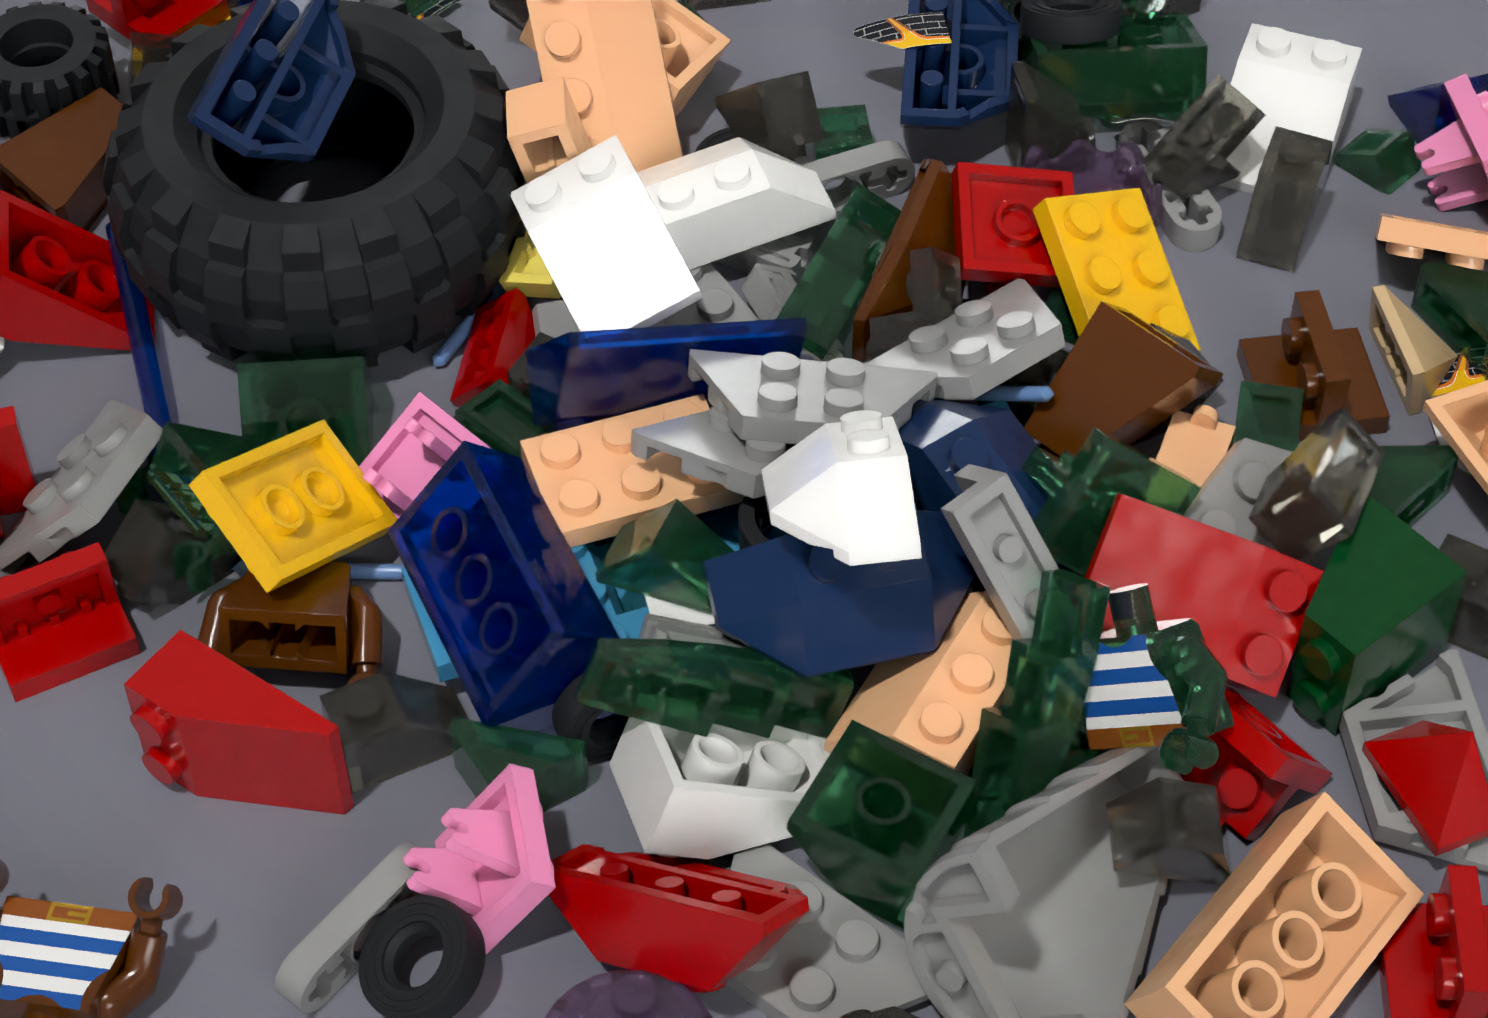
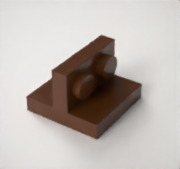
M1319 290L1295 292L1290 318H1284L1282 321L1281 335L1239 339L1236 356L1265 444L1274 445L1386 433L1390 415L1358 327L1333 330Z

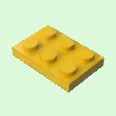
M1140 188L1045 198L1032 209L1079 337L1100 302L1103 301L1129 310L1193 354L1201 351Z
M324 419L203 470L188 485L266 593L385 535L399 522L376 489L362 478L364 473Z

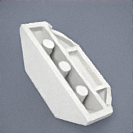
M740 137L637 172L689 270L837 218L835 208L815 171Z
M872 410L846 413L840 417L841 422L822 425L761 470L771 525L809 545L833 549L834 558L849 566L922 558L908 456L893 416L882 417L880 412Z

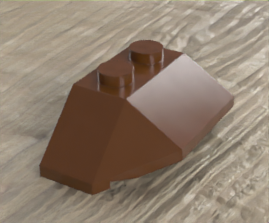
M923 159L919 167V172L864 297L854 315L852 359L864 363L882 355L907 341L910 333L914 330L941 322L946 318L947 313L955 314V309L961 304L965 280H957L951 174L943 161Z

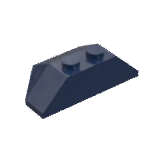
M253 0L231 34L189 110V122L244 157L310 162L316 155L356 75L346 32L336 11L339 6L338 0Z
M909 0L908 15L943 12L952 43L916 46L905 49L900 116L901 127L928 130H959L1016 108L1019 24L997 0Z
M917 400L912 407L911 419L898 429L908 456L914 503L919 510L941 511L943 506L963 493L953 475L968 464L1007 473L1071 590L1086 510L1012 411L1006 408L947 401ZM972 566L974 573L972 582L980 592L986 591Z
M916 510L922 558L849 566L834 558L833 549L809 545L788 534L706 560L701 564L716 629L732 639H738L760 655L803 679L935 651L971 584L974 573L968 557L942 511Z

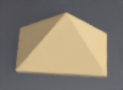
M1385 285L1372 287L1369 330L1407 414L1420 413L1425 400L1430 399L1458 355Z

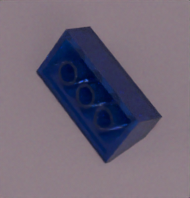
M806 317L568 332L525 351L534 426L555 424L556 431L699 394H704L711 409L713 406L708 401L709 385L704 380L692 382L688 377L690 349L761 356L770 352H786L800 359L807 333Z
M464 440L387 531L482 725L494 727L554 704L562 691L574 679L588 669L602 662L614 659L624 648L522 458Z

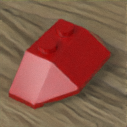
M582 844L551 860L554 866L556 888L549 896L597 961L628 969V973L635 977H659L681 983L686 990L696 993L717 991L723 988L729 979L755 965L809 911L808 897L802 894V891L795 885L685 859L666 858L640 852L613 853L604 851V847Z

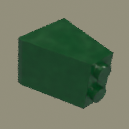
M1366 492L1357 499L1305 612L1286 696L1293 701L1301 714L1310 720H1316L1332 735L1337 736L1340 733L1339 725L1344 711L1367 697L1374 698L1382 695L1389 684L1406 674L1413 678L1438 659V656L1445 651L1468 572Z

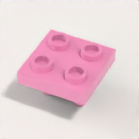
M1466 73L1444 83L1457 120L1414 147L1416 157L1419 160L1426 159L1421 164L1425 175L1430 176L1444 172L1427 184L1431 195H1439L1435 198L1439 211H1446L1488 200V92L1486 90L1476 94Z
M421 392L416 395L359 466L364 473L362 478L376 489L399 521L389 531L425 561L442 557L447 553L515 468Z
M509 764L466 809L450 808L441 817V823L447 829L435 840V848L413 847L403 857V862L407 866L420 870L414 872L406 881L408 888L423 895L444 898L465 910L477 923L482 932L486 955L556 888L554 866L550 860L543 823V808L539 802L534 770L514 764Z

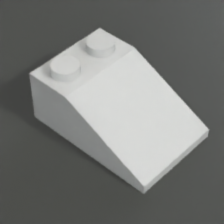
M1252 23L1237 61L1204 170L1203 182L1315 208L1352 101L1363 48L1342 44L1335 40H1325L1289 32L1278 27H1267Z
M617 135L511 192L510 196L536 249L594 357L703 298L700 289Z
M636 700L609 763L644 852L666 858L679 856L709 860L857 820L862 810L836 756L824 750V743L827 738L820 724L815 722Z

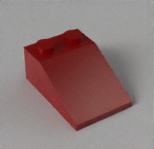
M0 190V336L15 342L149 352L156 345L154 306L131 281L126 261L117 252L116 245Z
M1117 493L1076 600L1092 629L1127 642L1135 635H1146L1148 652L1238 689L1276 698L1299 639L1305 612L1324 571L1264 545L1130 496ZM1129 591L1135 618L1114 621L1107 593Z
M181 629L124 683L132 711L130 721L138 732L144 753L142 755V762L146 769L160 782L166 785H172L176 782L199 797L346 815L354 806L339 727Z

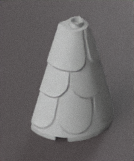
M1166 745L1114 748L1054 778L1044 791L1010 807L1005 812L1004 817L954 843L950 852L940 857L927 869L917 882L913 899L905 910L904 938L914 973L924 992L944 1018L1128 1017L1129 1009L1124 1003L1133 994L1137 978L1142 974L1159 897L1165 895L1189 795Z

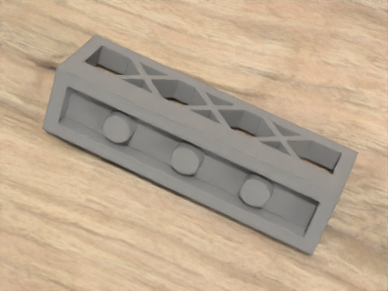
M968 464L953 475L963 493L943 506L941 511L1064 731L1079 736L1087 730L1082 687L1088 676L1089 661L1083 641L1098 639L1007 473Z

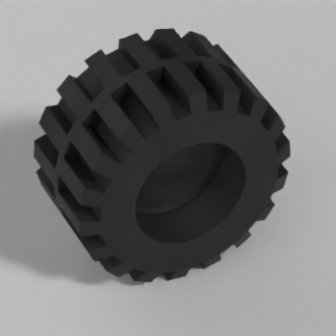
M40 1L29 3V6L21 8L18 6L9 8L5 14L0 16L1 137L10 135L12 139L100 87L118 100L117 94L120 93L119 81L106 28L101 25V21L96 15L86 14V9L77 5L66 7L65 2L53 1L50 4H42Z

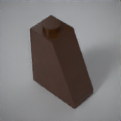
M100 87L1 144L0 190L88 231L108 205L102 181L105 156L111 131L117 130L118 115L124 101L122 103L119 102L105 89Z
M1101 301L1051 382L1049 388L1054 393L1053 397L1048 402H1039L1024 429L1029 435L1041 442L1039 449L1055 465L1067 470L1072 464L1097 468L1216 386L1223 373L1129 310Z

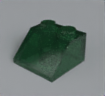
M368 354L246 361L237 364L243 453L323 419L358 466L361 465L373 450V404Z
M852 720L789 818L786 829L838 893L857 906L904 929L905 910L913 899L917 882L934 862L950 852L953 844L957 841L965 827L977 781Z

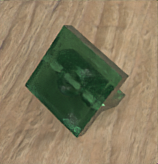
M1094 427L1077 455L1065 449L1058 458L1035 446L1022 466L1024 471L1051 494L1033 522L1056 562L1084 576L1090 565L1117 493L1184 516L1202 489L1185 475Z

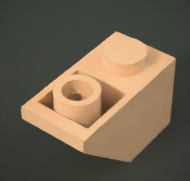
M563 76L505 91L507 139L526 183L592 148Z

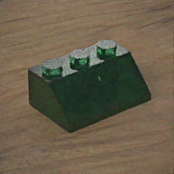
M1185 12L1122 15L1120 32L1116 36L1105 41L1089 44L1068 45L1038 41L1026 36L1022 32L1020 24L1027 97L1037 120L1043 119L1044 122L1052 125H1068L1076 122L1079 117H1099L1103 121L1112 122L1111 118H1132V115L1154 114L1161 119L1175 120L1185 118L1188 112L1205 111L1208 46Z

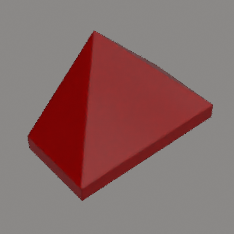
M514 288L477 309L450 398V402L457 407L555 374L551 362L541 361L538 358L532 312L525 294L519 289Z
M1422 720L1364 742L1362 752L1435 857L1488 836V786L1473 731Z

